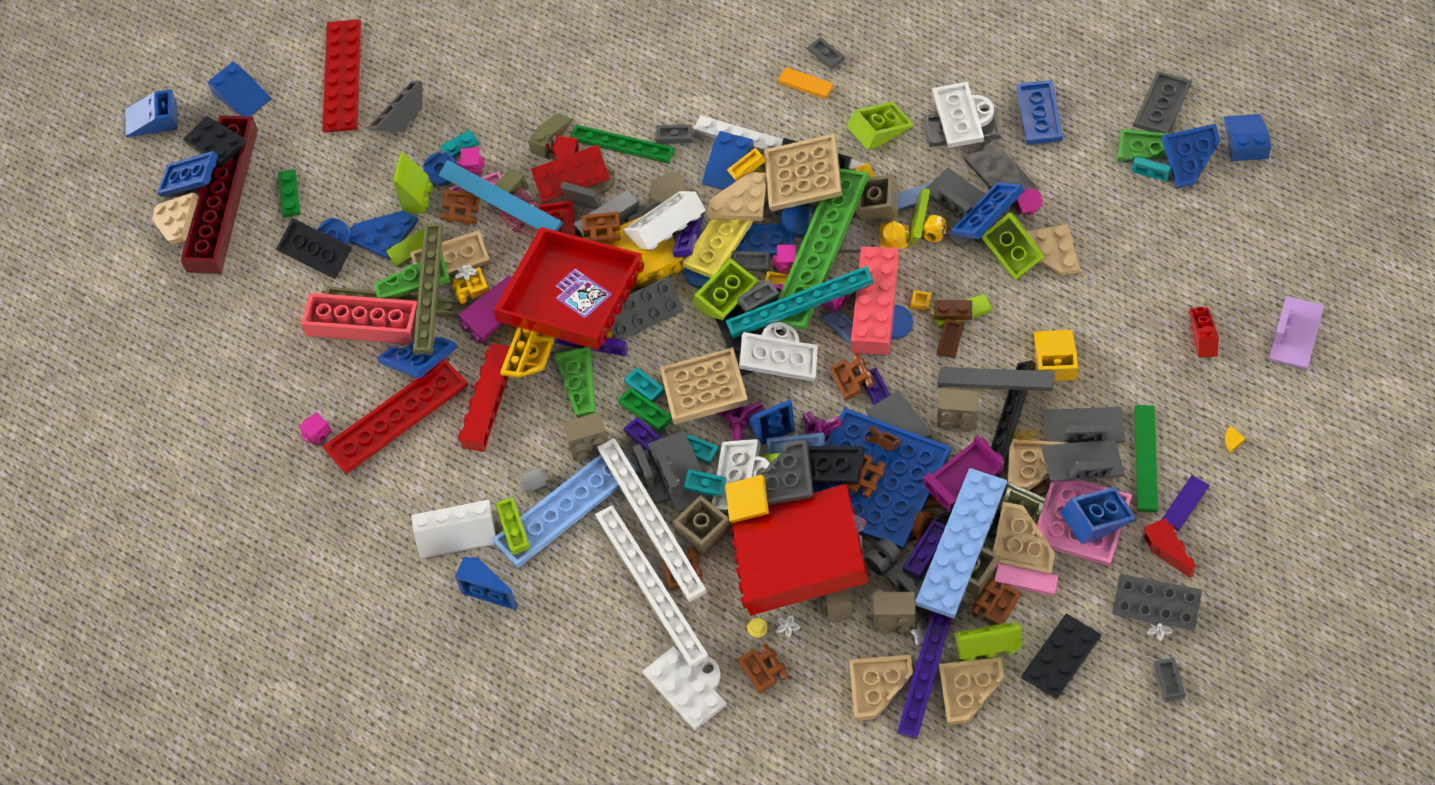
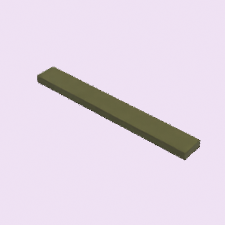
M443 223L424 224L413 345L414 355L433 354Z
M327 286L325 294L377 298L376 291ZM408 294L394 299L418 301V295ZM438 297L436 316L459 318L458 315L469 307V301L467 300L466 303L461 304L457 299Z

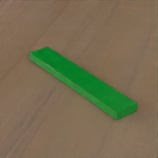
M575 125L570 135L571 138H577L578 143L599 145L603 149L670 164L675 152V147L581 125Z
M1135 405L1137 512H1158L1155 405Z

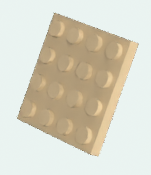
M835 134L764 150L768 200L771 212L842 196Z
M733 348L660 367L674 425L749 405Z

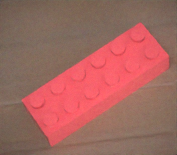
M861 246L859 269L868 266L874 284L856 291L851 336L852 353L890 355L899 268V248Z
M310 293L301 325L306 336L401 344L414 343L417 301Z

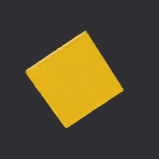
M763 475L726 484L729 521L731 523L769 514L765 477Z

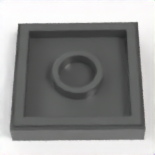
M562 182L560 188L567 201L572 200V203L593 210L602 206L595 190Z

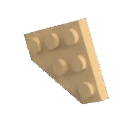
M749 172L711 198L708 206V219L763 221L767 191L766 173Z
M194 192L157 204L154 208L153 222L173 245L184 242L187 239L199 197Z
M1068 224L1027 231L1045 255L1038 262L1039 264L1049 267L1061 276L1080 273V266Z
M1013 439L1009 449L1008 484L1010 482L1028 491L1049 477L1041 447L1043 445L1069 442Z
M1003 502L993 553L1000 556L998 563L1052 574L1056 553L1023 505Z
M911 655L849 660L855 721L876 719L913 678Z
M1001 657L939 664L947 725L969 723L1004 680Z

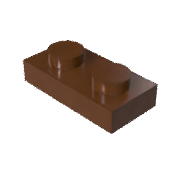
M934 300V320H972V300Z

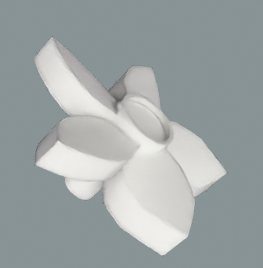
M471 265L462 266L463 269H457L458 274L455 278L458 279L464 276L465 280H469L470 276L477 274V270L471 268Z
M793 615L789 616L786 620L778 618L781 626L777 628L776 633L785 631L786 636L790 638L792 631L800 629V626L794 622Z
M921 622L917 623V629L910 631L915 636L916 645L923 643L927 628L923 630Z
M1150 622L1153 628L1148 631L1147 635L1157 634V639L1162 641L1164 635H1169L1173 631L1164 624Z

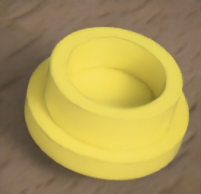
M755 618L748 623L747 630L752 637L760 638L767 633L768 626L763 619Z

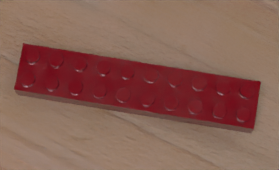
M219 115L217 122L245 138L247 143L224 166L216 163L208 185L199 188V197L181 256V262L188 273L222 274L258 132L253 116Z

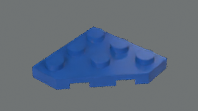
M1216 124L1162 135L1161 139L1169 166H1171L1176 189L1195 184L1221 141Z
M399 211L355 223L350 228L351 240L349 243L390 260L386 250L404 240L419 219L410 213Z
M439 337L434 338L433 354L414 355V343H409V347L399 349L398 346L390 347L378 356L377 359L379 364L420 379L453 352L457 346L456 342Z

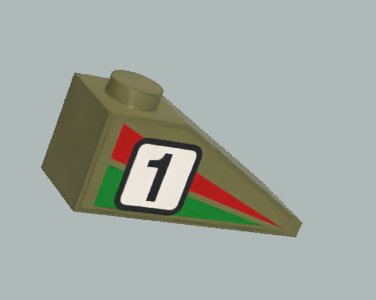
M557 113L537 127L528 140L531 153L546 159L551 153V145L555 143L556 136L564 134L572 119Z

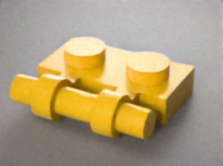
M480 267L475 268L477 274L470 276L469 280H465L464 277L452 279V289L455 291L456 299L461 304L466 303V298L469 295L474 299L482 297L489 291Z

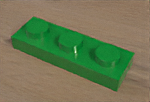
M296 170L278 172L283 218L300 215Z
M629 388L617 399L620 406L658 432H661L673 421L672 415L632 388Z

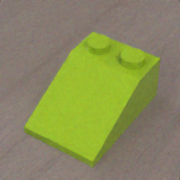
M893 101L854 110L847 124L848 129L867 150L880 147L914 126Z
M400 152L393 184L402 210L407 213L424 214L425 209L429 207V193L433 192V183H430L429 176L404 152Z
M1013 212L1008 213L982 236V239L1015 280L1045 257Z

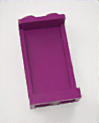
M510 275L458 315L461 328L465 332L469 331L474 341L477 343L481 342L484 346L487 345V337L504 325V323L496 321L493 309L512 278Z
M976 435L974 441L933 475L930 472L923 477V486L949 512H952L969 468L996 476L1003 470L1004 459L1000 453L994 452L990 448L987 440L981 439Z

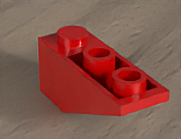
M1202 306L1189 308L1198 358L1217 357L1219 336L1209 308Z
M1166 518L1145 526L1142 536L1152 553L1187 577H1193L1196 568L1195 562L1191 557H1188L1184 543L1178 540L1174 526L1169 524Z

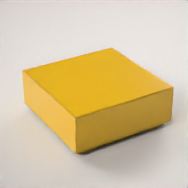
M913 290L910 308L929 311L932 293Z

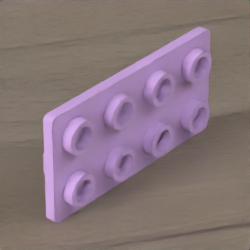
M1286 296L1269 360L1308 369L1324 305Z

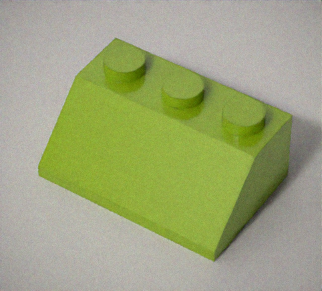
M729 258L694 295L692 305L705 316L723 320L738 304L737 297L750 291L759 280Z
M1016 622L954 632L958 657L964 659V661L976 660V656L984 655L985 658L995 657L998 652L1003 651L1005 654L1016 653L1017 649L1022 648L1021 625Z

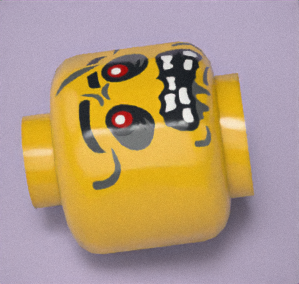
M938 215L929 216L923 225L922 235L927 241L932 243L942 241L948 230L947 221Z

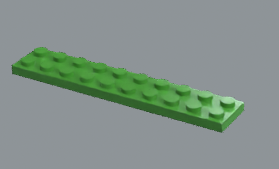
M840 168L842 196L820 200L778 300L826 282L868 181L869 175L867 172ZM815 307L777 322L785 323L796 329L806 330Z

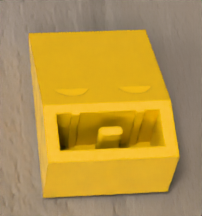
M1072 330L1034 331L1037 371H1055V381L1077 380L1078 361Z

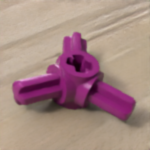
M757 401L746 408L742 406L716 414L725 418V422L729 423V428L732 430V441L744 440V429H746L749 419L754 414L765 409L763 404Z
M810 411L802 415V420L806 424L805 434L824 433L825 442L828 440L831 431L842 425V421L838 416L825 421L815 418Z

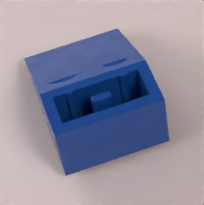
M171 89L153 92L125 109L126 137L178 129L177 101Z

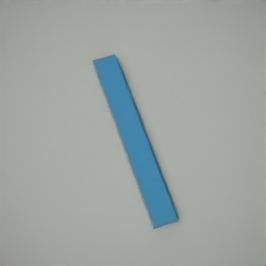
M449 160L446 161L439 174L440 177L538 230L540 227L559 231L563 224L562 221Z

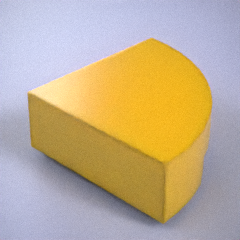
M1232 426L1227 429L1225 434L1226 448L1231 453L1245 442V438Z

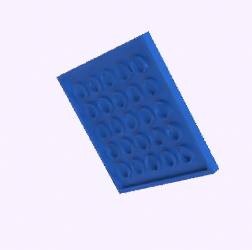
M843 408L839 416L842 425L832 430L825 446H863L865 449L864 454L873 457L871 465L877 466L879 461L886 464L883 470L884 474L882 478H879L876 484L877 488L869 499L862 496L864 488L860 487L857 494L849 491L858 533L878 541L882 538H887L899 549L904 550L911 532H913L914 518L918 512L923 511L931 495L923 486V477L929 472L933 475L946 464L952 447ZM875 426L881 432L886 431L902 440L900 447L893 451H886L875 441L867 442L864 439L865 436L870 435L873 437V433L868 428ZM867 472L864 480L869 481L872 474ZM812 484L813 493L839 486L838 484Z

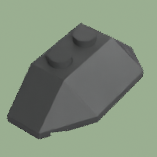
M411 81L368 126V129L370 131L402 132L405 130L407 124L418 116V112L422 109V81Z

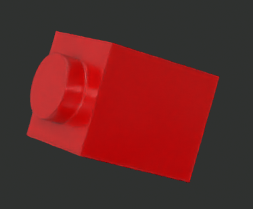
M556 136L555 143L551 145V153L554 154L555 160L579 152L577 138Z

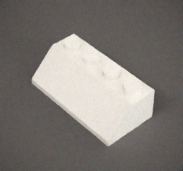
M680 191L623 229V231L640 249L650 251L655 249L660 241L671 238L673 236L672 233L676 230L680 231L687 227L688 222L699 219L701 213L706 210L696 192Z
M489 500L411 515L420 559L494 545L492 539L496 537L493 510Z

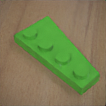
M1121 129L1117 162L1134 161L1135 157L1145 159L1167 158L1161 137L1168 133Z
M442 252L439 285L450 283ZM421 262L413 266L409 265L404 268V271L398 274L394 273L374 283L377 298L394 299L418 292Z
M585 347L554 354L576 416L580 418L596 413L591 348Z

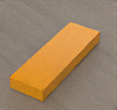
M785 67L778 79L779 84L823 99H827L833 88V83L787 67Z

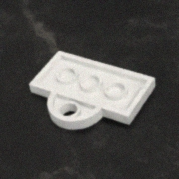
M968 82L933 88V96L948 148L984 142L981 127L986 126L993 119L994 106L992 102L984 96L971 95ZM988 108L989 110L987 112H983L980 109Z
M771 323L764 329L762 335L743 332L739 369L814 382L818 345L799 342L796 330L785 323ZM776 330H783L785 335L777 334Z
M754 439L722 442L717 475L727 477L726 484L755 477L765 472L770 463L765 458L759 456L760 441ZM726 484L723 497L713 496L712 505L722 513H728Z
M673 646L642 671L643 675L694 731L727 705L715 691L720 683L721 673L716 661L710 657L691 669L683 655ZM705 665L714 667L711 673H704L702 668Z

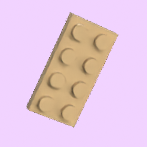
M480 230L442 242V253L449 276L458 274L457 269H463L462 266L464 265L478 268L490 264ZM422 249L410 252L414 265L421 262Z

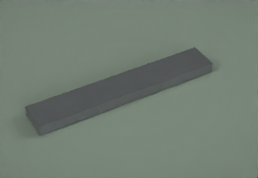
M941 367L937 383L939 387L1053 391L1055 371Z

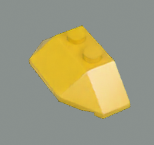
M517 327L500 374L520 378L543 371L555 341L554 337Z

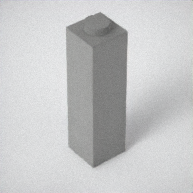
M626 190L588 215L618 211L621 223L625 220L624 218L637 212L636 208L639 207L640 201L635 194L632 195ZM582 218L574 223L576 234L579 237H591V234L584 235Z

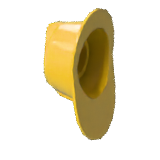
M893 220V222L883 221L881 223L879 233L881 247L901 249L908 246V225L900 224L896 220Z

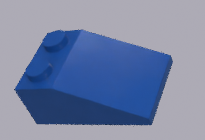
M233 61L207 82L212 94L240 116L253 115L271 100V97L256 81Z
M1261 114L1224 116L1231 161L1269 159L1271 150L1270 137Z
M719 131L711 150L702 184L724 190L735 183V179L727 169L754 149L753 139Z
M791 399L754 414L749 419L750 429L761 445L767 443V438L782 437L795 431Z
M1116 487L1071 498L1060 511L1081 545L1096 541L1137 519Z
M464 556L455 575L461 594L517 610L518 606L512 590L479 558Z

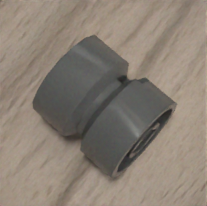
M882 538L874 546L875 550L871 549L864 556L867 567L879 576H882L890 568V564H894L901 557L898 547L887 538Z

